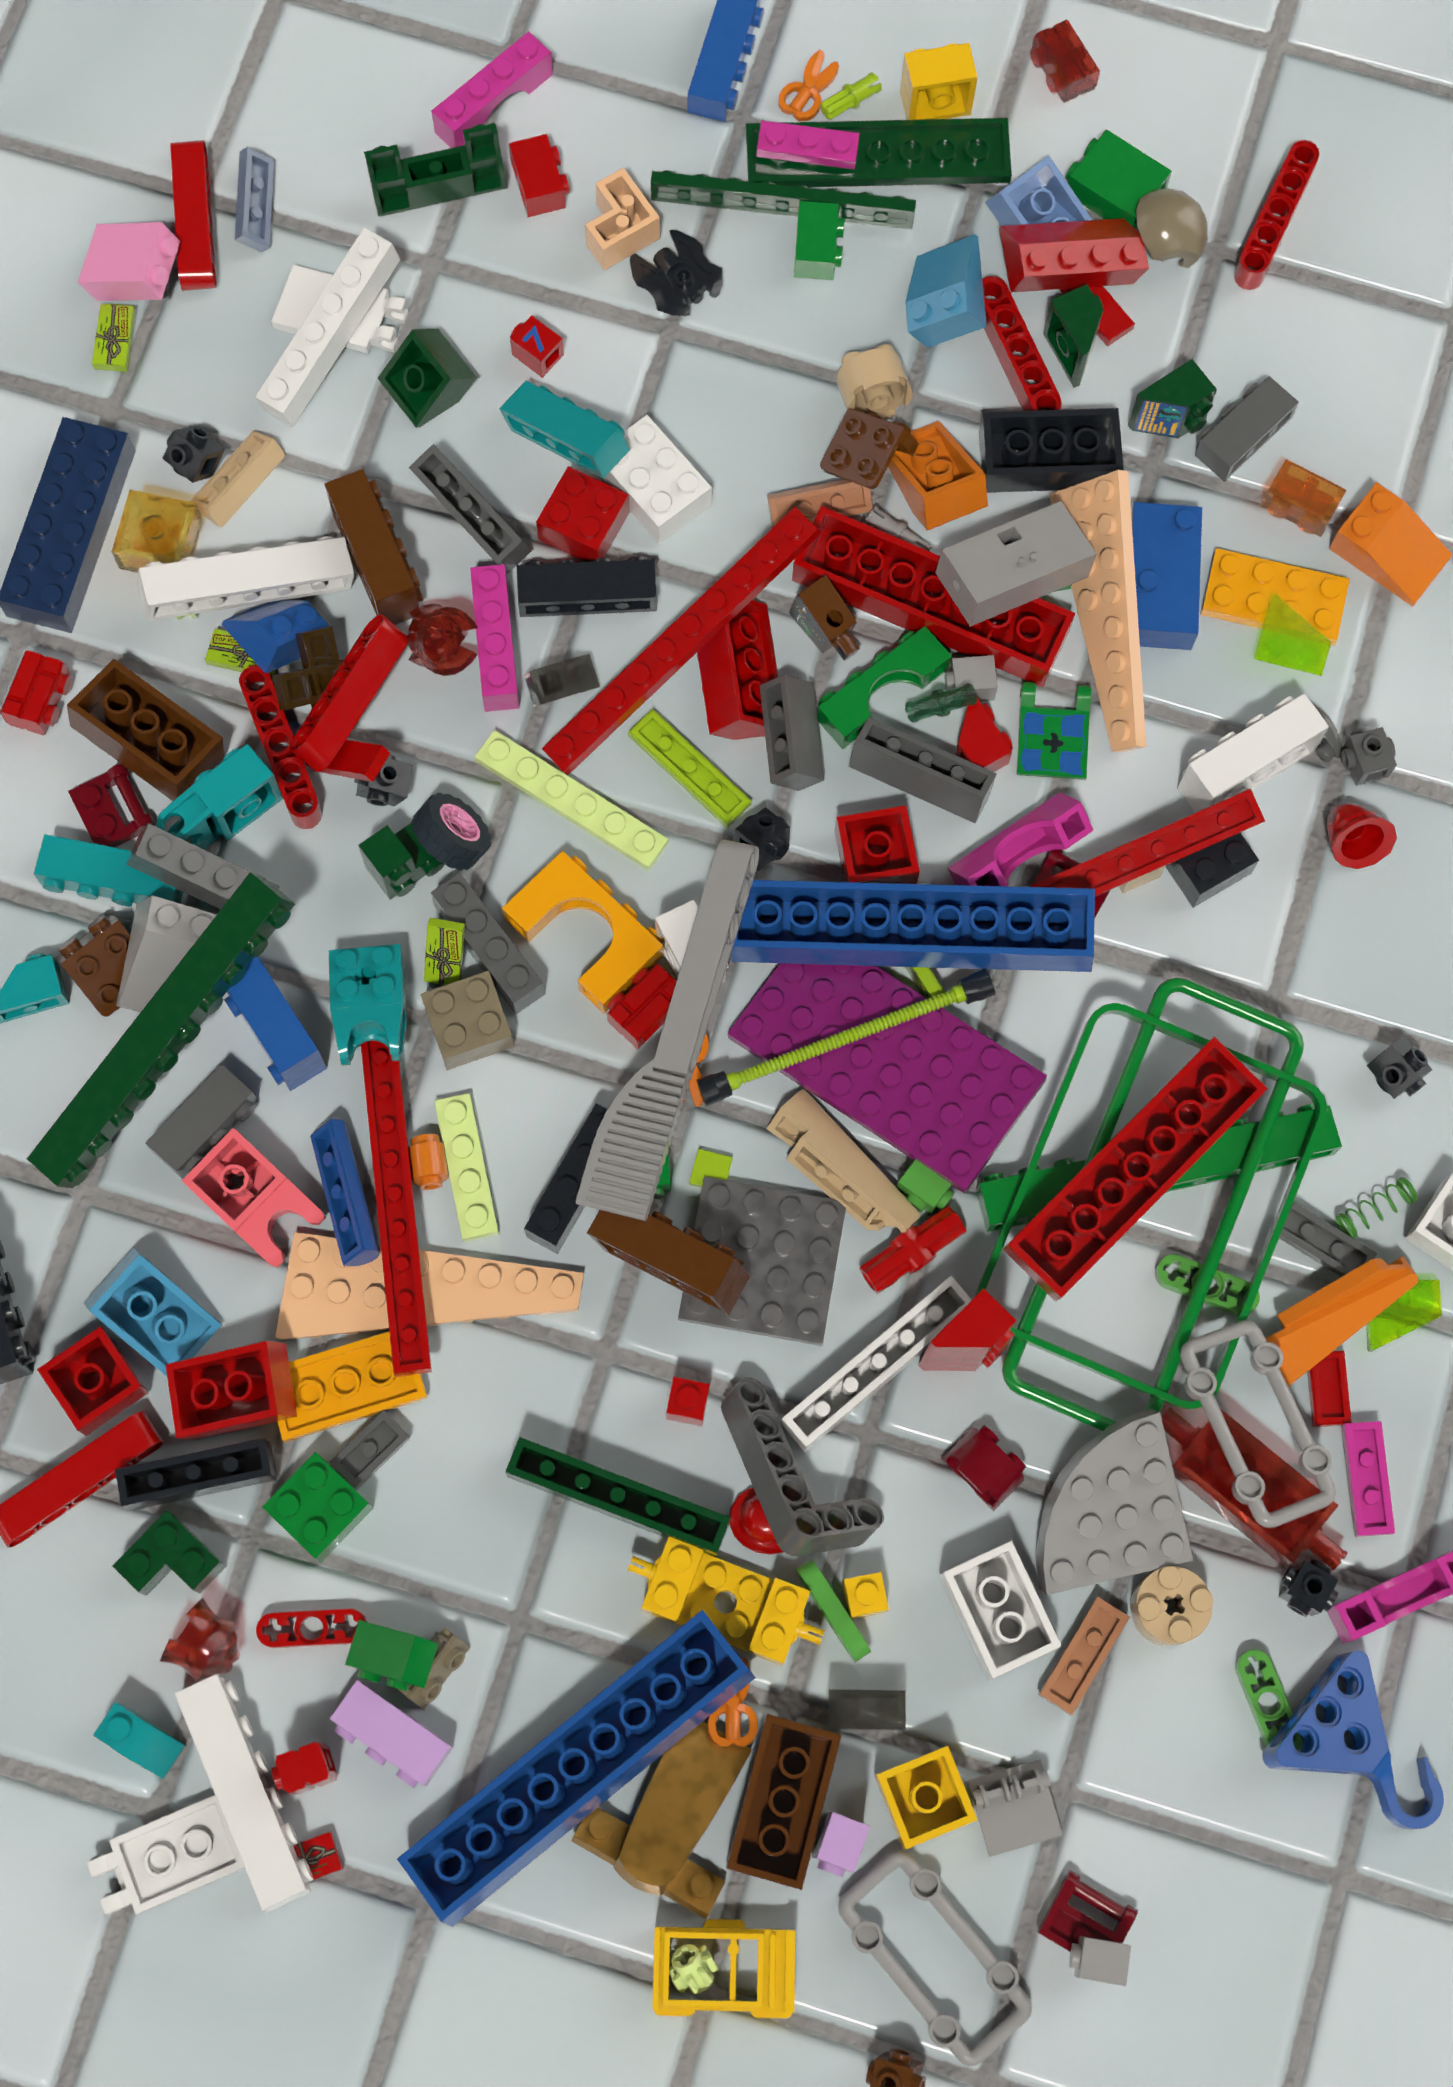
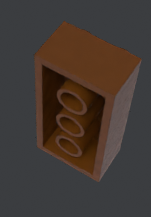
M361 469L324 483L332 515L342 537L345 538L348 552L376 616L383 614L392 623L397 625L421 615L418 602L423 601V597L419 589L418 577L414 568L409 567L406 559L407 553L400 537L396 538L392 518L388 509L383 508L380 500L381 494L375 480L371 479L368 481L364 470Z
M115 659L100 671L67 704L70 727L172 801L189 789L202 772L208 769L213 770L224 759L222 736Z
M599 1210L587 1234L605 1252L727 1315L731 1313L750 1278L749 1274L742 1267L744 1262L735 1257L736 1252L720 1243H716L715 1247H712L704 1241L705 1237L689 1227H685L681 1231L672 1225L673 1221L657 1211H653L652 1215L648 1214L647 1220L643 1221Z
M766 1715L726 1869L802 1890L842 1735L773 1715Z

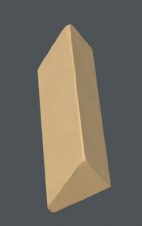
M255 430L252 431L188 504L215 525L223 527L284 459V451L274 438Z

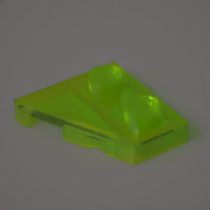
M1271 594L1254 660L1322 676L1331 642L1282 601L1278 595Z
M1419 1280L1414 1287L1366 1324L1367 1351L1373 1352L1441 1317L1440 1280Z

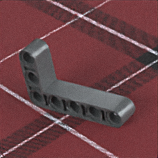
M742 1378L722 1401L721 1411L780 1549L790 1556H802L857 1547L864 1544L884 1521L881 1507L875 1501L868 1498L815 1505L766 1389L754 1378Z

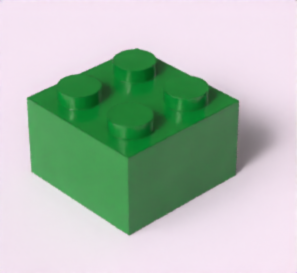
M316 1452L262 1506L273 1519L320 1563L373 1509Z

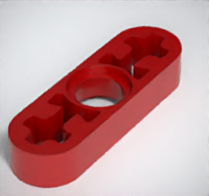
M355 1609L274 1612L264 1615L258 1621L256 1635L258 1640L269 1648L350 1645L356 1630L353 1632V1637H348L347 1632L343 1630L333 1631L335 1638L328 1639L330 1623L327 1617L334 1616V1624L346 1623L348 1616H353V1620L357 1623L359 1620L367 1622V1619L361 1612ZM315 1617L322 1622L323 1631L318 1638L309 1640L302 1634V1625L308 1618ZM290 1618H296L294 1624L296 1641H290L291 1633L278 1634L277 1641H272L271 1636L264 1633L265 1628L271 1627L272 1620H277L279 1626L291 1627Z

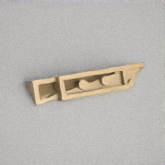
M801 1089L781 1106L766 1129L793 1147L786 1159L830 1198L838 1200L845 1206L846 1212L867 1230L879 1231L883 1227H897L900 1232H906L919 1219V1211L806 1090Z

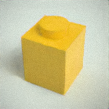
M881 1572L843 1580L842 1587L847 1612L852 1620L883 1614L889 1610Z

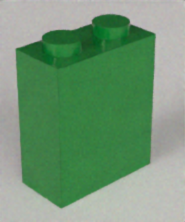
M1106 129L1099 139L1093 138L1084 152L1085 157L1080 163L1075 161L1071 165L1065 179L1068 180L1069 186L1083 206L1103 219L1125 218L1136 229V210L1139 199L1152 190L1167 188L1172 171Z

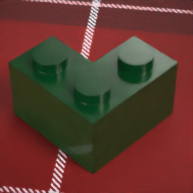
M412 822L395 834L386 825L358 845L365 868L389 900L397 895L402 897L413 890L418 880L426 875L431 877L444 867L442 862H438L435 857L420 845L417 836L412 830Z
M168 1510L112 1565L133 1588L146 1596L171 1570L193 1591L201 1594L227 1567L190 1529Z

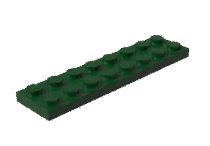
M1008 118L785 122V124L859 133L855 169L757 157L761 123H746L747 176L749 182L760 183L769 181L776 185H804L808 188L1011 183L1012 170Z

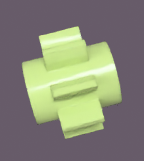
M686 1944L679 1947L673 1953L671 1958L673 1966L669 1967V1976L679 1993H683L687 1989L690 1993L699 1994L711 1986L714 1979L712 1972L717 1971L718 1966L706 1945H702L697 1949L695 1945Z

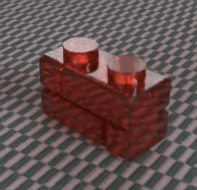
M1067 19L1055 24L1052 28L1049 27L1036 33L1032 49L1030 50V56L1036 68L1041 67L1046 74V83L1051 93H1057L1062 102L1066 103L1078 97L1079 94L1083 95L1097 87L1100 70Z

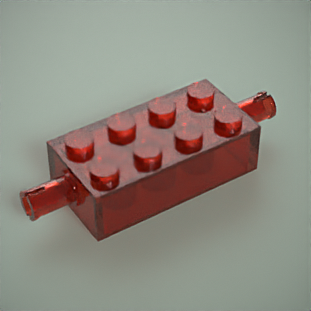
M1172 1407L1165 1411L1161 1417L1164 1431L1182 1445L1180 1447L1182 1451L1172 1462L1174 1476L1178 1481L1281 1566L1286 1567L1293 1564L1302 1551L1306 1549L1328 1565L1332 1571L1340 1565V1560L1344 1559L1348 1552L1321 1532L1324 1523L1339 1506L1333 1501L1332 1504L1277 1527L1267 1528L1261 1526L1254 1519L1248 1505L1240 1503L1233 1496L1232 1483L1236 1478L1209 1420L1207 1419L1201 1427L1197 1426L1195 1428L1177 1414ZM1220 1409L1248 1470L1260 1475L1265 1483V1492L1261 1498L1269 1513L1321 1492L1315 1485Z

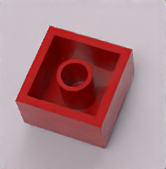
M568 466L536 521L538 540L584 562H593L598 558H604L630 513L629 494Z
M906 805L836 817L834 832L844 882L917 884L920 869Z
M101 1326L37 1369L77 1431L85 1436H88L149 1394L110 1334Z

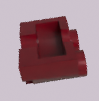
M983 1425L979 1430L971 1427L940 1459L958 1477L968 1483L975 1494L994 1512L1024 1481L1022 1472L1026 1466L1013 1452L1006 1454L997 1445L1000 1441L999 1438L987 1426Z

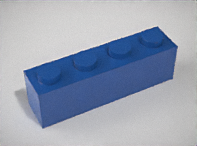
M717 0L688 90L687 113L725 122L728 111H734L738 99V90H735L737 82L743 83L746 74L747 63L744 62L746 54L752 55L756 36L752 34L755 27L760 28L763 20L764 8L759 7L760 0Z

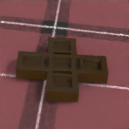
M332 626L295 634L303 668L272 676L280 710H288L309 704L313 708L344 659L339 660Z

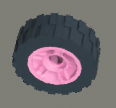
M437 793L436 795H431L413 816L412 830L417 836L420 845L435 857L438 862H442L449 868H456L460 871L463 869L469 870L491 847L492 842L490 840L492 837L488 831L489 828L483 822L481 816L471 806L450 794Z

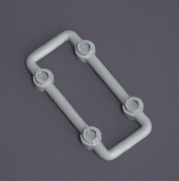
M1248 1320L1236 1322L1186 1342L1181 1348L1180 1354L1181 1361L1188 1374L1184 1381L1185 1392L1192 1399L1201 1402L1236 1478L1232 1483V1493L1235 1499L1242 1504H1247L1256 1522L1267 1528L1280 1526L1332 1504L1336 1495L1335 1485L1328 1472L1332 1465V1457L1326 1448L1314 1443L1279 1367L1283 1363L1281 1349L1277 1345L1267 1342L1259 1326ZM1244 1335L1248 1336L1254 1348L1250 1357L1251 1366L1259 1374L1267 1376L1301 1448L1302 1453L1298 1461L1299 1468L1306 1476L1315 1478L1321 1491L1316 1495L1270 1513L1267 1511L1261 1498L1265 1492V1483L1260 1475L1248 1470L1213 1395L1217 1387L1216 1377L1210 1370L1201 1368L1195 1356L1199 1352Z
M898 1850L886 1855L840 1898L838 1904L839 1914L852 1930L851 1938L855 1948L862 1953H871L929 2024L928 2034L931 2040L939 2047H948L961 2063L974 2066L983 2062L1031 2016V2000L1018 1984L1019 1975L1017 1969L1011 1963L999 1961L941 1892V1879L938 1874L931 1869H922L907 1852ZM898 1866L909 1876L912 1894L916 1898L929 1901L987 1970L986 1978L989 1987L999 1994H1006L1017 2007L973 2049H969L960 2038V2026L957 2020L950 2015L940 2014L884 1946L881 1928L872 1921H864L854 1909L855 1904Z

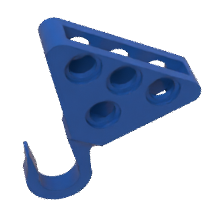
M1362 1651L1339 1654L1334 1658L1294 1710L1292 1716L1287 1719L1286 1723L1263 1751V1762L1270 1769L1351 1774L1367 1777L1374 1785L1385 1817L1392 1824L1402 1829L1426 1828L1439 1818L1443 1809V1790L1433 1774L1427 1757L1416 1759L1420 1785L1425 1795V1804L1422 1811L1413 1817L1406 1814L1399 1806L1391 1766V1754L1369 1657ZM1339 1675L1346 1681L1347 1688L1345 1693H1342L1338 1688L1337 1679ZM1317 1704L1323 1708L1325 1713L1322 1723L1315 1715ZM1346 1730L1350 1732L1353 1738L1351 1749L1344 1742ZM1295 1733L1299 1734L1302 1738L1303 1746L1300 1752L1293 1745Z

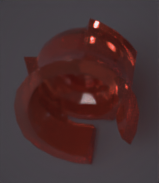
M428 604L420 606L409 613L412 617V622L408 628L407 636L412 655L408 660L412 663L426 667L435 674L449 676L463 671L478 655L474 651L460 646L461 642L465 639L461 631L478 628L474 620L464 611L454 607H442L440 604Z
M203 1597L187 1612L186 1616L189 1622L177 1640L169 1638L160 1659L161 1663L180 1666L196 1683L200 1678L207 1679L215 1674L229 1673L232 1670L233 1663L240 1657L238 1635L234 1630L237 1623L217 1616Z

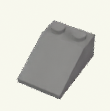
M153 895L137 903L116 1006L141 1012L217 914Z

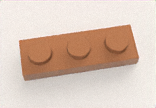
M844 479L767 495L772 528L794 507L812 524L821 506L845 516L867 513L873 510L870 489Z
M1096 1597L1038 1695L1070 1716L1073 1715L1130 1617L1103 1599Z

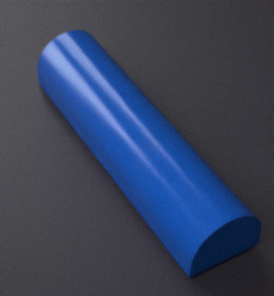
M331 1118L311 1134L310 1137L343 1266H360L379 1257V1250L346 1123L343 1120Z

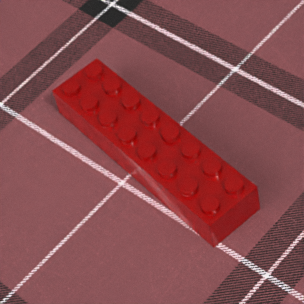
M821 506L813 522V525L818 528L821 535L795 559L792 581L809 587L826 575L845 604L909 631L914 630L918 632L926 626L942 645L970 657L994 655L995 668L1044 688L1071 629L1075 617L1074 612L1038 598L970 627L936 575L940 559L939 555Z
M1214 1036L1041 1209L1003 1250L1055 1302L1061 1299L1268 1088Z

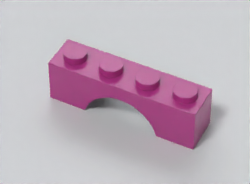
M528 31L431 110L435 134L450 148L463 146V130L470 129L478 124H485L490 113L504 98L517 91H525L530 94L553 75L551 52Z
M505 564L471 567L485 712L519 709Z
M1059 792L947 869L955 885L1009 887L1008 879L1011 873L1024 861L1046 851L1066 850L1094 830L1081 802Z
M1453 1550L1333 1605L1327 1613L1342 1644L1354 1641L1407 1614L1453 1595Z

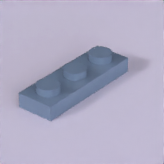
M247 146L239 152L235 241L262 253L270 248L274 159Z

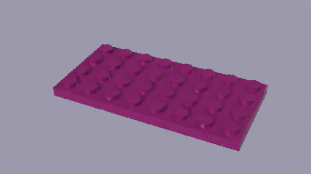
M780 963L727 1035L728 1039L763 1062L766 1060L769 1062V1059L778 1058L779 1055L782 1057V1054L786 1055L787 1052L791 1053L792 1050L795 1052V1049L799 1050L800 1047L803 1048L805 1045L808 1047V1044L812 1045L813 1042L816 1043L818 1040L821 1042V1039L825 1040L826 1037L829 1038L831 1035L834 1037V1034L838 1035L839 1032L842 1033L844 1030H851L852 1027L855 1028V1026L860 1024L864 1025L865 1022L868 1023V1021L878 1017L881 1018V1016L885 1017L886 1014L889 1015L891 1012H898V1009L902 1010L903 1007H911V1004L915 1005L916 1002H924V999L927 998L877 966ZM941 1007L935 1011L931 1010L930 1013L927 1012V1014L922 1016L918 1015L917 1018L914 1017V1019L909 1021L906 1020L905 1023H897V1026L893 1025L892 1028H884V1031L880 1030L879 1033H871V1036L867 1035L866 1038H858V1041L854 1040L853 1043L850 1042V1044L845 1046L841 1045L840 1048L837 1046V1049L828 1050L827 1053L824 1051V1054L820 1053L819 1056L815 1055L814 1058L811 1056V1059L807 1058L806 1061L803 1060L801 1063L798 1061V1064L794 1063L793 1066L790 1065L788 1068L785 1066V1069L781 1068L779 1071L913 1160L916 1159L964 1194L969 1190L1047 1080L1046 1074Z

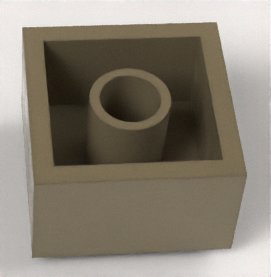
M489 970L420 994L447 1070L515 1047Z

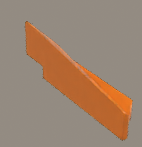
M1399 1257L1389 1265L1382 1258L1371 1259L1277 1314L1282 1330L1265 1339L1267 1342L1277 1345L1283 1353V1363L1279 1368L1288 1387L1419 1282L1416 1273L1404 1257Z

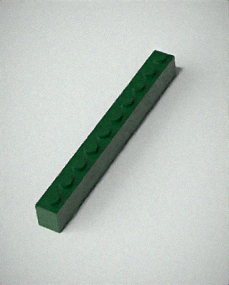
M250 872L30 1153L27 1160L57 1187L74 1188L80 1185L89 1175V1167L96 1158L103 1156L109 1150L112 1144L111 1139L118 1130L123 1129L131 1122L134 1116L133 1111L139 1103L149 1098L155 1091L157 1080L164 1072L169 1071L177 1063L179 1052L186 1044L192 1042L201 1031L200 1025L208 1015H212L220 1008L223 1003L222 997L229 988L242 980L246 973L245 968L253 958L263 953L268 945L267 940L272 933L288 921L291 915L290 910L294 907L295 903L265 877Z

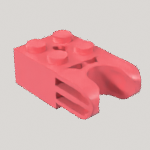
M234 1127L182 1180L187 1187L263 1259L276 1268H279L285 1262V1253L275 1243L272 1234L273 1224L279 1217L288 1213L298 1214L312 1225H320L326 1219L325 1213ZM244 1175L243 1186L241 1188L235 1187L231 1190L230 1187L233 1183L230 1179L232 1176L242 1177Z

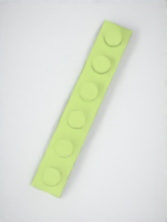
M496 730L491 733L475 755V762L650 871L669 844V839Z

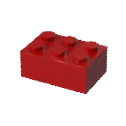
M262 1341L165 1364L176 1439L198 1440L297 1417L286 1343Z

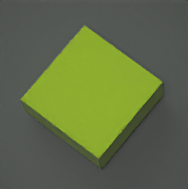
M698 1149L689 1185L702 1188L704 1177L727 1181L733 1157Z

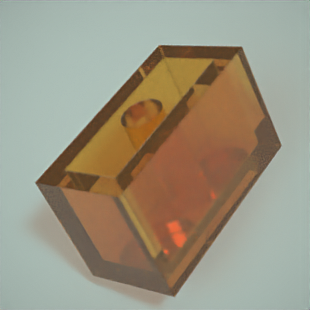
M1285 459L1268 489L1261 507L1267 509L1276 518H1284L1298 525L1305 533L1316 534L1322 537L1347 490Z

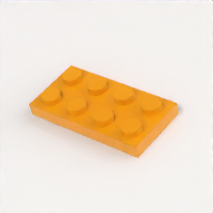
M1216 548L1213 554L1200 615L1335 646L1338 640L1350 579Z
M388 1331L289 1362L297 1417L277 1422L282 1440L286 1443L379 1414L383 1410L386 1412L415 1403L428 1397L421 1374L394 1376L390 1333Z

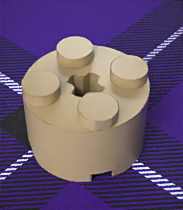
M884 344L876 349H870L861 353L850 352L842 358V366L837 372L836 382L847 410L851 408L862 413L868 411L878 415L883 420H887L897 414L895 409L902 403L904 407L910 403L913 391L901 359L894 351L893 346Z
M1167 1566L1145 1576L1134 1588L1130 1599V1608L1136 1629L1144 1638L1157 1645L1176 1646L1195 1639L1206 1629L1212 1615L1213 1597L1208 1587L1198 1575L1182 1567ZM1173 1598L1176 1601L1175 1608L1178 1612L1167 1614L1168 1605L1164 1600L1168 1601Z

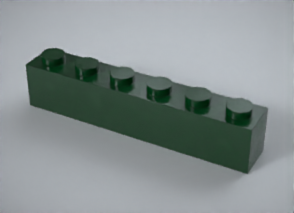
M521 1437L518 1438L505 1471L508 1478L664 1538L673 1537L704 1550V1553L714 1557L718 1556L731 1518Z

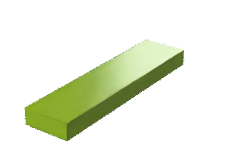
M653 709L628 731L630 739L726 828L733 824L752 805V801Z

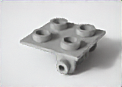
M1041 1759L967 1780L989 1857L1063 1836L1049 1789L1051 1785L1047 1771L1043 1769Z

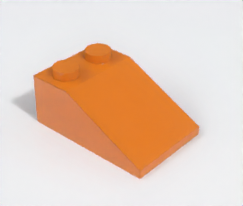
M940 421L910 432L911 436L919 444L913 456L896 450L888 468L912 513L927 531L988 506L985 473Z
M1377 482L1338 530L1329 548L1412 607L1453 555L1404 500Z

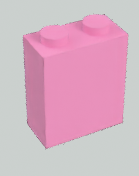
M162 222L96 224L78 283L96 301L162 300L180 241Z

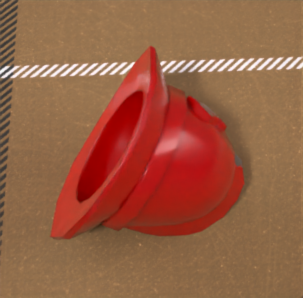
M1344 803L1339 806L1333 805L1329 809L1327 831L1330 839V848L1332 849L1334 859L1340 865L1360 869L1375 865L1391 853L1397 840L1394 824L1358 804Z

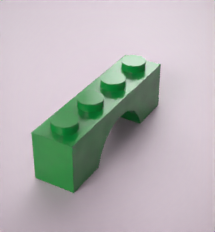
M926 626L918 632L914 630L908 632L901 638L898 647L890 653L887 650L883 651L872 661L870 668L863 673L861 670L855 672L846 680V686L836 693L835 691H830L818 702L817 720L842 750L857 739L869 717L871 718L868 702L878 689L887 684L897 682L909 683L924 689L944 674L945 671L949 670L951 654Z

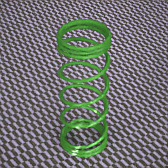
M1400 1177L1396 1180V1185H1387L1386 1196L1380 1192H1375L1372 1197V1203L1361 1200L1358 1206L1359 1212L1348 1208L1345 1214H1337L1336 1222L1339 1229L1352 1238L1357 1237V1229L1352 1220L1347 1216L1348 1211L1355 1212L1362 1219L1365 1227L1370 1229L1368 1222L1362 1215L1361 1204L1363 1202L1369 1204L1375 1210L1379 1219L1384 1221L1382 1214L1376 1208L1375 1195L1383 1196L1389 1202L1392 1210L1397 1213L1396 1206L1390 1200L1388 1188L1390 1186L1397 1188L1403 1200L1409 1205L1418 1200L1415 1188L1408 1179ZM1404 1185H1405V1186L1407 1187V1189L1409 1190L1411 1196H1410V1195L1408 1194V1192L1406 1191ZM1342 1220H1343L1344 1223L1347 1225V1227H1348L1350 1233L1347 1231V1229H1346V1227L1344 1226Z

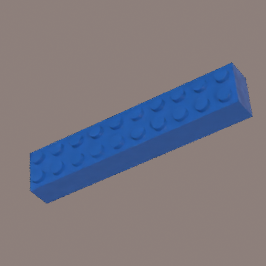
M753 880L732 948L731 960L732 962L1092 972L1094 960L1095 889Z
M701 1610L399 1856L397 1860L439 1920L453 1927L756 1677L705 1612Z

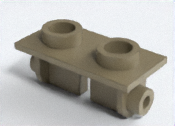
M445 1627L440 1633L436 1631L430 1640L439 1645L425 1689L409 1685L407 1692L398 1689L408 1699L423 1709L426 1708L429 1702L438 1697L442 1685L450 1674L462 1665L465 1654L470 1649V1646Z

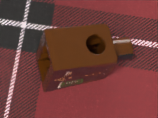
M826 575L797 595L789 614L822 653L834 647L845 661L860 650V647L850 635L857 623L856 619Z

